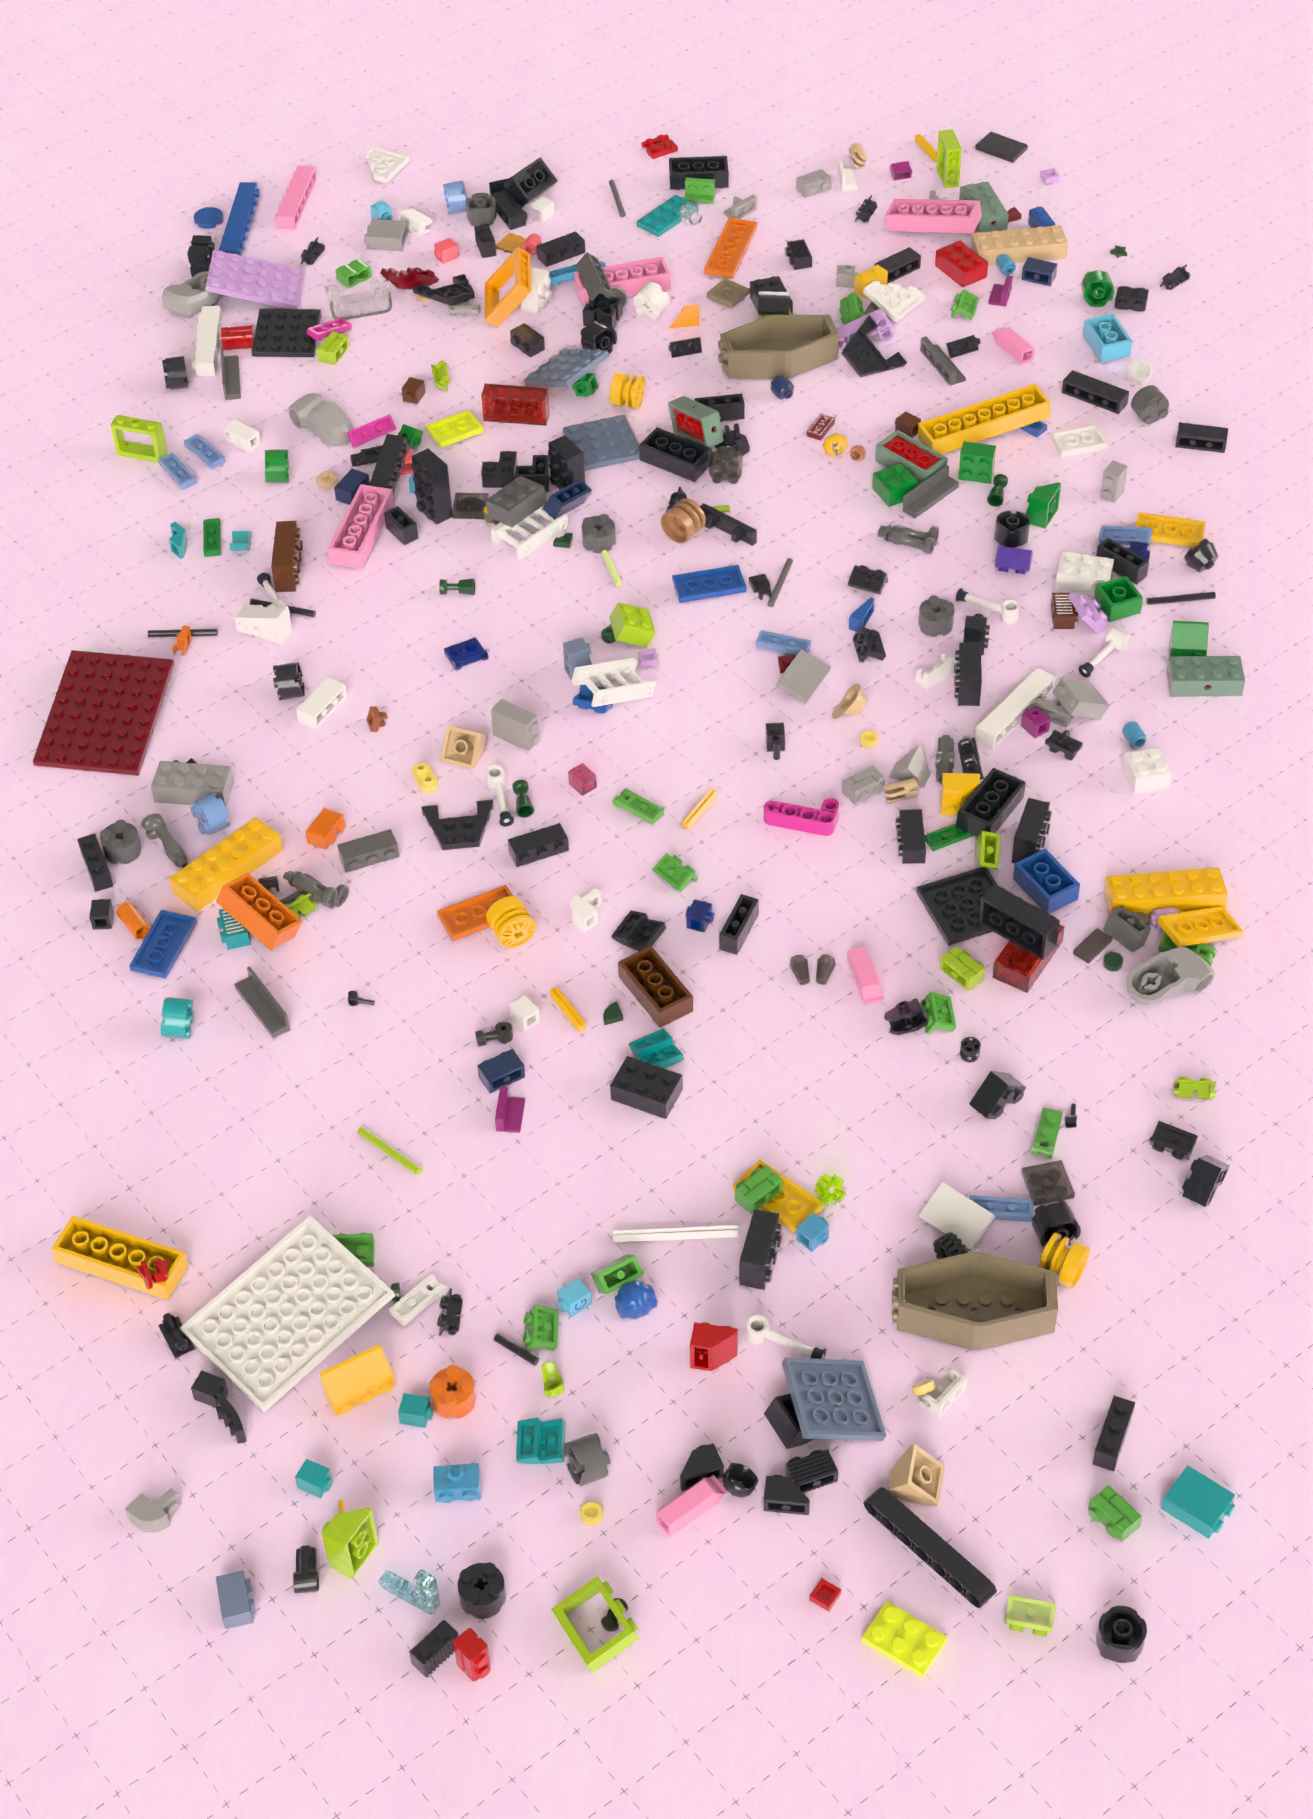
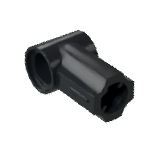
M310 1545L301 1546L299 1549H296V1572L293 1573L294 1593L319 1591L316 1548Z

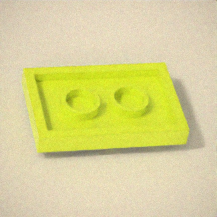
M469 410L426 425V431L440 448L484 432L483 426Z
M888 1601L883 1605L862 1636V1642L921 1678L925 1676L948 1639L947 1636Z

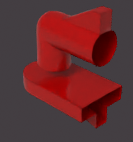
M168 1259L156 1260L154 1266L157 1273L150 1275L146 1261H141V1265L136 1266V1270L142 1276L147 1290L153 1289V1283L164 1282L168 1279Z

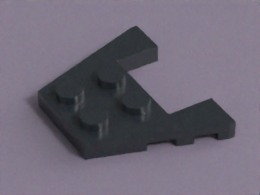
M465 274L453 276L454 284L431 289L425 284L412 287L414 294L447 305H455L458 302H467L469 299L475 298V292L472 286L469 285V280L466 279Z
M870 315L841 353L860 378L904 367L907 364L899 352L885 359L867 337L868 334L878 328V325Z
M493 800L476 801L478 815L439 819L438 805L421 806V810L442 850L480 847L487 821H489L491 810L494 807Z

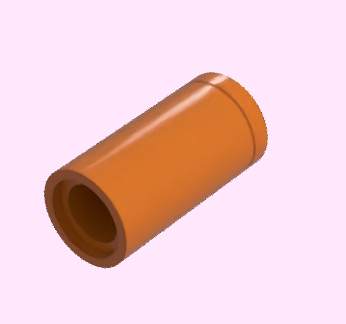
M131 902L122 903L116 910L117 916L135 939H145L151 926Z

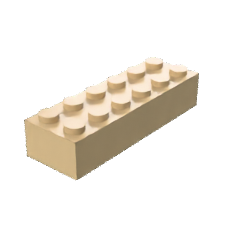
M1061 225L972 234L971 249L988 261V265H996V258L1001 254L1008 255L1014 263L1026 262L1028 257L1039 260L1066 258L1068 242Z

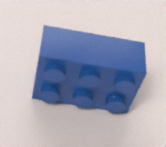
M1046 848L1014 864L1013 880L1044 912L1050 914L1078 900L1080 883Z

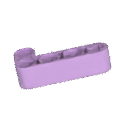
M878 309L837 328L839 332L838 350L845 348L869 315L876 322L878 328L868 334L867 337L878 333L882 341L891 340L894 333L885 312Z

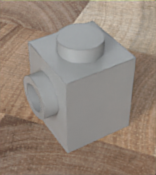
M837 265L836 287H854V278L858 275V272H855V266Z

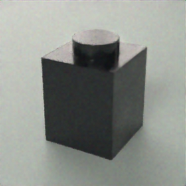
M111 899L92 900L89 918L93 930L112 929L114 910Z
M202 1370L191 1387L194 1400L215 1408L220 1404L218 1397L223 1396L226 1399L228 1395L224 1378Z

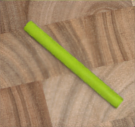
M361 1126L358 1129L357 1133L417 1176L421 1174L422 1168Z

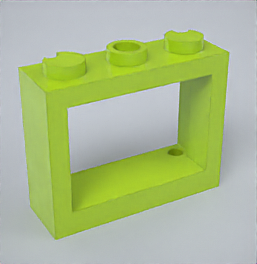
M953 129L938 131L936 170L944 188L959 187L962 148Z
M116 415L111 422L110 427L118 456L159 463L158 458L168 454L161 422L123 415ZM123 431L150 435L153 446L125 441Z
M598 1576L551 1609L592 1672H595L639 1640L635 1633L638 1627L631 1617L626 1619L623 1613L626 1609L619 1599L614 1601L611 1594L614 1591L607 1580L602 1583ZM600 1592L624 1628V1631L591 1653L567 1615Z

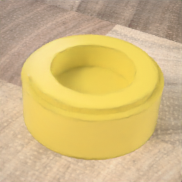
M864 731L861 733L860 744L863 747L872 748L877 745V733L874 731Z
M926 1379L914 1384L912 1389L915 1395L920 1396L933 1391L936 1386L933 1379Z
M593 1501L583 1504L580 1509L581 1521L588 1526L599 1524L603 1518L601 1505Z

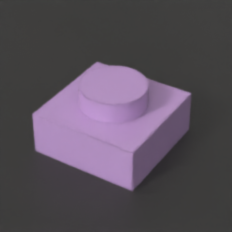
M1054 168L1040 171V177L1046 184L1060 180V175Z
M655 648L638 651L641 668L658 665Z

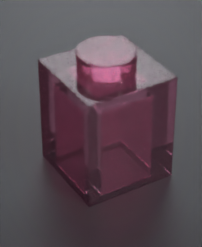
M583 763L568 771L569 785L580 795L584 796L597 788L596 774Z

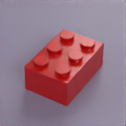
M961 240L936 250L935 266L962 288L987 278L988 261Z

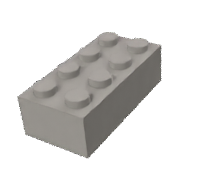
M160 761L151 785L154 802L193 805L194 801L215 792L217 793L215 797L217 799L221 798L226 807L234 784L231 766Z

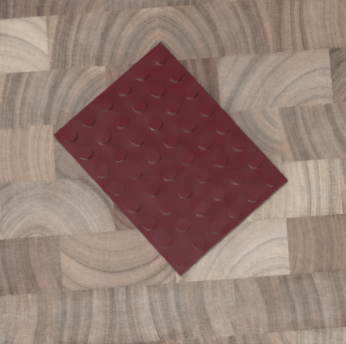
M71 650L33 759L34 766L139 776L175 665L174 660Z

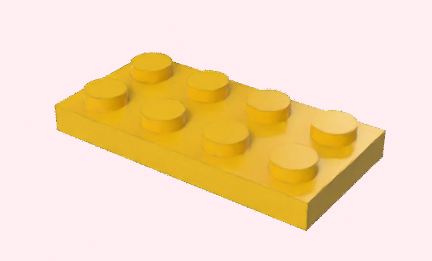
M1138 512L1136 527L1152 528L1151 542L1192 548L1200 545L1199 542L1203 540L1206 521Z
M1223 906L1159 916L1157 921L1177 947L1237 938L1243 934L1242 928Z
M759 1159L733 1184V1190L740 1181L745 1182L750 1178L751 1173L755 1169L760 1170L764 1166L769 1167L773 1173H776L782 1179V1191L760 1209L778 1213L779 1222L796 1233V1228L813 1213L818 1215L824 1209V1203Z

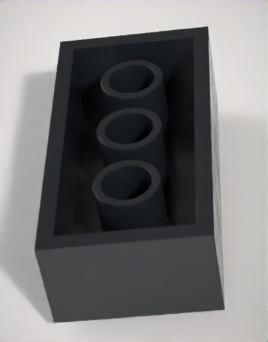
M727 156L669 158L670 190L685 189L686 178L715 180V188H729Z
M656 427L639 444L640 461L695 482L712 465V448Z
M429 448L413 455L411 466L414 473L416 507L437 525L453 517L448 466Z
M992 768L958 810L956 827L977 837L982 831L996 833L1024 798L1026 782Z
M996 884L981 897L980 925L1042 960L1057 947L1060 920L1055 916L1044 912L1037 906L1028 903L1021 897L1010 893L1005 888Z

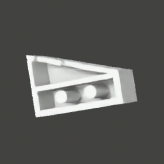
M244 605L235 616L237 631L279 644H283L292 632L288 606L276 608L275 605H270V607Z

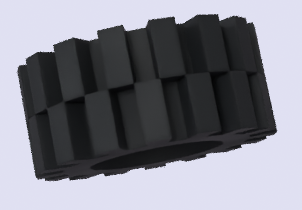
M948 1232L941 1236L933 1244L934 1252L937 1253V1259L968 1253V1251L965 1250L966 1246L962 1245V1240L958 1239L957 1235L953 1234V1232Z

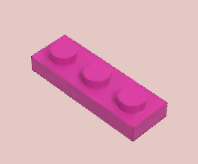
M340 317L307 328V334L318 341L328 337L332 331L343 333L350 330L352 323Z
M389 414L348 431L346 434L352 447L355 448L395 431L397 428Z

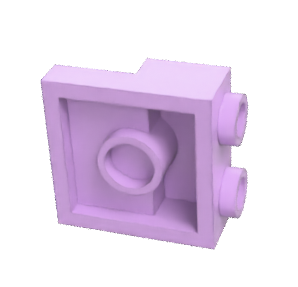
M1074 591L1068 595L1081 619L1097 634L1109 626L1106 620L1108 617L1100 609L1101 605L1096 598L1092 599L1088 595L1085 597L1082 595L1078 596Z

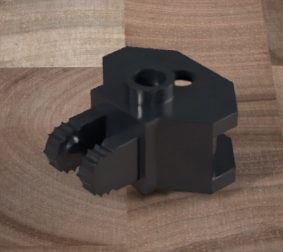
M738 423L734 424V430L731 431L728 425H724V442L714 446L717 449V455L725 460L742 458L750 451L746 436L740 433Z
M916 998L909 1002L902 1001L884 1015V1019L891 1026L890 1033L895 1035L918 1031L928 1025L929 1022L922 1003H919Z

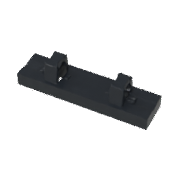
M705 503L700 506L706 517V528L716 527L730 534L731 540L736 543L740 540L751 546L757 543L756 529Z
M975 737L960 740L958 749L963 773L980 774V780L984 779Z

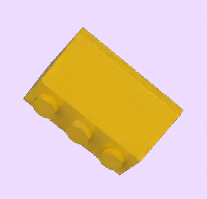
M380 1344L319 1373L324 1397L335 1416L345 1414L352 1408L365 1404L372 1398L385 1394L395 1387L393 1373Z

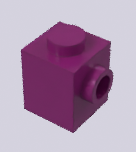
M1037 706L1022 713L1021 727L1032 737L1037 738L1049 731L1050 717Z

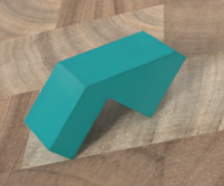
M173 522L170 524L172 537L169 538L171 552L180 559H183L187 547L186 532L177 522Z
M232 531L230 550L249 551L252 532Z

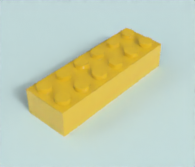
M254 817L171 876L169 879L173 894L196 912L200 911L218 898L223 885L246 873L251 874L283 850L280 834L257 817Z
M1219 867L1105 876L1103 891L1109 914L1122 906L1130 913L1137 914L1141 912L1147 916L1152 914L1153 909L1166 907L1177 908L1178 911L1183 912L1221 906L1226 909L1228 896Z
M73 1215L51 1248L55 1261L58 1264L165 1300L170 1299L189 1267L185 1252ZM159 1259H168V1279L164 1282L153 1283V1289L147 1290L142 1276L136 1270V1266L141 1265V1261H146L150 1275L157 1273L154 1262Z

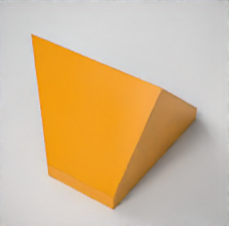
M699 304L683 306L681 313L669 328L699 326Z

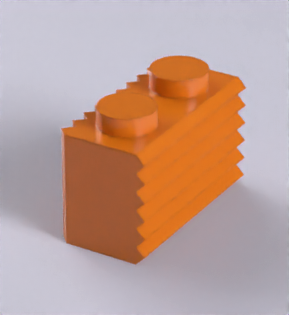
M323 808L305 832L307 843L315 847L324 848L325 850L330 844H334L338 833L343 832L345 829L344 814Z

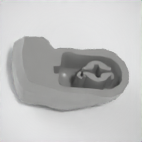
M204 271L180 285L166 287L162 294V305L180 317L191 318L195 313L201 311L202 306H212L221 294L205 291L209 271Z
M310 393L297 399L288 407L292 423L298 429H310L325 445L333 447L350 443L346 433L353 430L354 427L338 404L329 401L320 394Z
M1182 946L1159 953L1145 963L1130 969L1126 976L1127 990L1130 997L1138 1003L1145 1005L1156 1004L1167 997L1177 996L1184 991L1197 995L1213 982L1215 972L1198 954Z

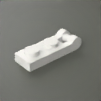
M429 1275L388 1309L389 1314L402 1326H405L437 1298L445 1295L448 1287L443 1283L440 1284L434 1275Z

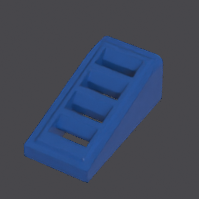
M870 597L850 615V630L858 632L861 627L866 626L874 612V598Z

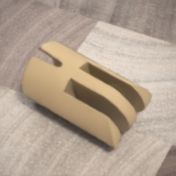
M853 143L851 148L849 147V153L857 169L862 168V165L868 160L860 143Z
M914 778L884 785L883 788L886 790L884 794L887 797L886 803L917 796L919 790L914 789L918 787L917 781Z

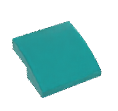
M664 1028L628 1043L636 1059L662 1068H667L684 1060L682 1052L674 1045L673 1038Z
M539 1417L518 1421L516 1461L526 1464L565 1462L563 1447L565 1444L566 1422L564 1419L560 1418L541 1422Z

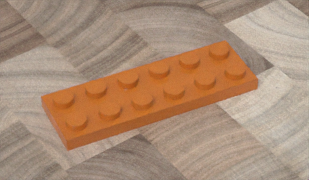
M729 217L707 261L704 274L734 278L756 232L758 222Z

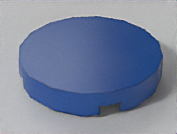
M205 207L194 214V223L198 224L200 228H214L215 225H220L223 222V212L218 208Z

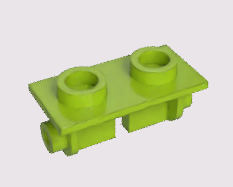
M440 361L436 366L431 364L435 385L440 389L448 391L447 385L450 382V377L447 371V363Z
M310 892L307 895H300L294 903L290 905L285 904V906L301 919V916L298 914L299 911L303 916H306L315 911L317 904L314 900H310L312 895Z
M1179 1077L1173 1083V1086H1178V1088L1174 1087V1096L1192 1099L1193 1091H1197L1196 1099L1211 1100L1216 1098V1090L1212 1089L1215 1088L1217 1082L1212 1081L1210 1078L1191 1080L1190 1077Z

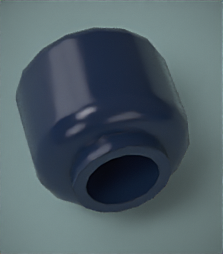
M776 376L771 381L770 390L779 400L789 399L793 395L794 385L786 376Z

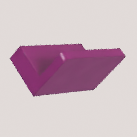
M1007 275L1004 285H993L988 304L1007 306L1012 290L1013 276Z
M500 1087L495 1114L496 1131L520 1133L525 1098L509 1097L508 1087Z

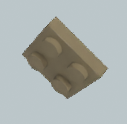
M724 278L707 292V298L732 309L750 294V288Z

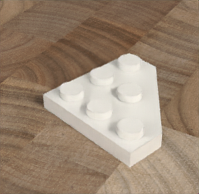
M373 145L365 152V158L374 180L381 181L382 183H388L410 161L407 155Z
M873 281L863 290V293L895 323L924 302L926 298L915 287L903 288L897 284L888 283V285H884L877 281Z

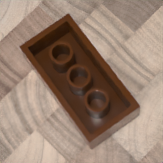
M276 521L271 563L275 592H296V586L300 583L298 573H301L299 562H302V553L300 551H303V541L299 540L301 538V529L297 527V521Z
M652 946L618 961L619 978L659 1028L693 1012L692 994Z

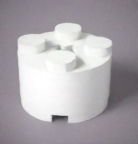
M648 282L634 296L636 312L641 316L643 314L647 315L653 320L663 312L670 302L667 292H663L661 290L662 287L657 283Z

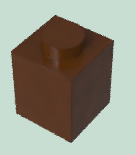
M409 377L402 387V396L405 402L418 404L425 394L424 380Z
M905 411L896 418L895 431L899 430L913 438L918 434V423L921 422V419Z

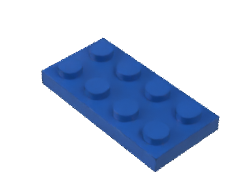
M739 565L672 575V582L679 603L746 592V584Z
M160 910L129 965L130 971L166 979L197 924L196 917Z

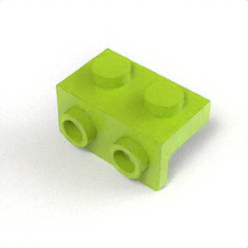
M1009 1595L1005 1624H1009L1010 1630L1023 1632L1025 1627L1033 1629L1032 1634L1047 1636V1632L1052 1633L1056 1604Z

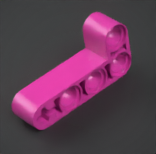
M834 798L825 799L821 809L779 801H767L764 804V822L771 826L829 836L833 834L839 819V802Z

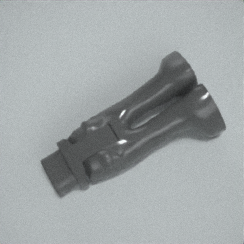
M881 525L878 531V537L884 538L885 541L893 542L895 545L911 546L928 554H932L939 536L938 526H932L928 532H920L900 525H894L893 527L891 525Z
M156 813L146 816L141 822V826L146 830V836L150 840L159 838L162 841L167 857L174 862L176 867L183 869L187 866L188 859L181 845L168 832L162 816Z
M288 871L283 875V878L288 880V883L295 887L297 891L306 892L307 894L311 892V896L321 901L324 906L333 909L334 906L340 907L349 895L348 886L340 884L336 889L326 887L311 875L302 874L300 871Z

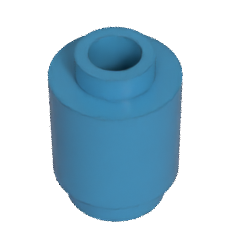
M1001 254L996 258V265L1003 275H1011L1015 271L1016 265L1008 255Z
M1133 721L1124 725L1122 733L1128 743L1134 748L1142 747L1146 743V735L1139 724Z

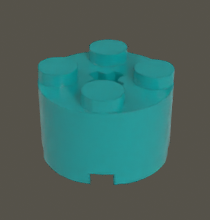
M166 997L164 999L161 1015L163 1016L161 1036L190 1039V1023H193L194 1000Z

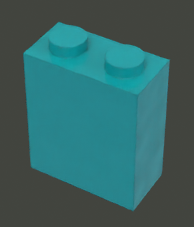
M1187 1465L1165 1495L1161 1509L1210 1539L1214 1532L1218 1534L1224 1524L1222 1520L1225 1516L1230 1517L1236 1507L1233 1504L1235 1494Z

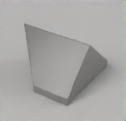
M921 744L917 745L895 764L889 778L898 781L914 778L919 787H925L930 777V771Z

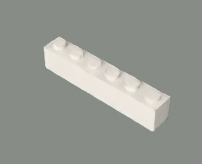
M202 306L201 313H198V332H196L197 341H195L196 351L193 352L194 360H192L193 370H196L197 376L216 375L222 314L220 306Z
M1037 668L1033 673H1029L1027 678L1020 682L1017 688L1010 692L1003 702H1000L992 712L987 714L982 722L976 725V741L994 749L1021 723L1022 713L1035 707V702L1038 698L1044 700L1054 690L1056 676L1040 668Z

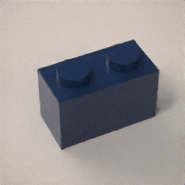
M1028 257L1022 267L1021 280L1051 287L1056 278L1057 263Z
M351 469L334 487L336 500L350 505L361 484L369 485V474Z
M513 1049L502 1052L498 1056L477 1065L479 1079L490 1094L499 1090L500 1087H506L525 1078L524 1064Z

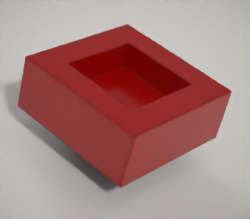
M821 1578L809 1595V1600L829 1612L840 1597L842 1589Z

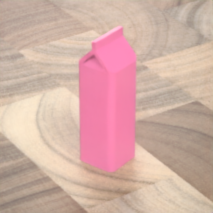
M1003 327L991 332L995 342L1021 365L1033 360L1034 347L1010 327L1005 329Z
M860 947L849 950L847 961L861 999L865 1004L884 1000L882 988L867 948Z
M714 1475L709 1478H703L656 1512V1521L667 1535L671 1537L716 1505L728 1491Z

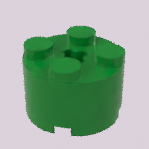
M1100 270L1087 272L1081 282L1084 300L1092 307L1105 306L1114 297V286L1107 272Z
M288 449L265 450V482L289 483V473H286L289 470V460H285L288 459Z

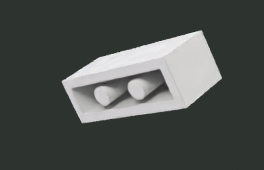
M328 677L296 709L298 722L317 729L347 698L346 685Z

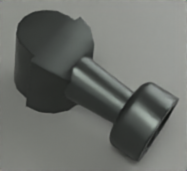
M501 1021L496 1024L493 1031L486 1033L483 1030L475 1031L478 1047L486 1045V1041L498 1039L502 1044L512 1041V1025L509 1022Z

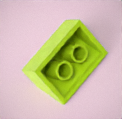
M368 1507L336 1514L331 1521L325 1523L322 1529L329 1567L350 1579L354 1578L379 1544L372 1509Z

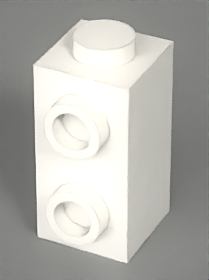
M237 420L224 427L226 441L249 453L261 444L259 432Z

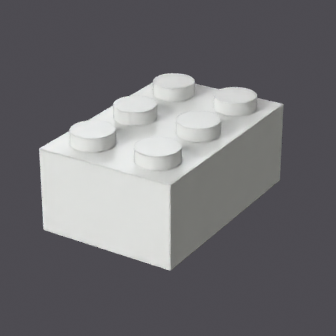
M1063 551L1057 572L1055 589L1094 595L1097 584L1111 581L1114 559Z

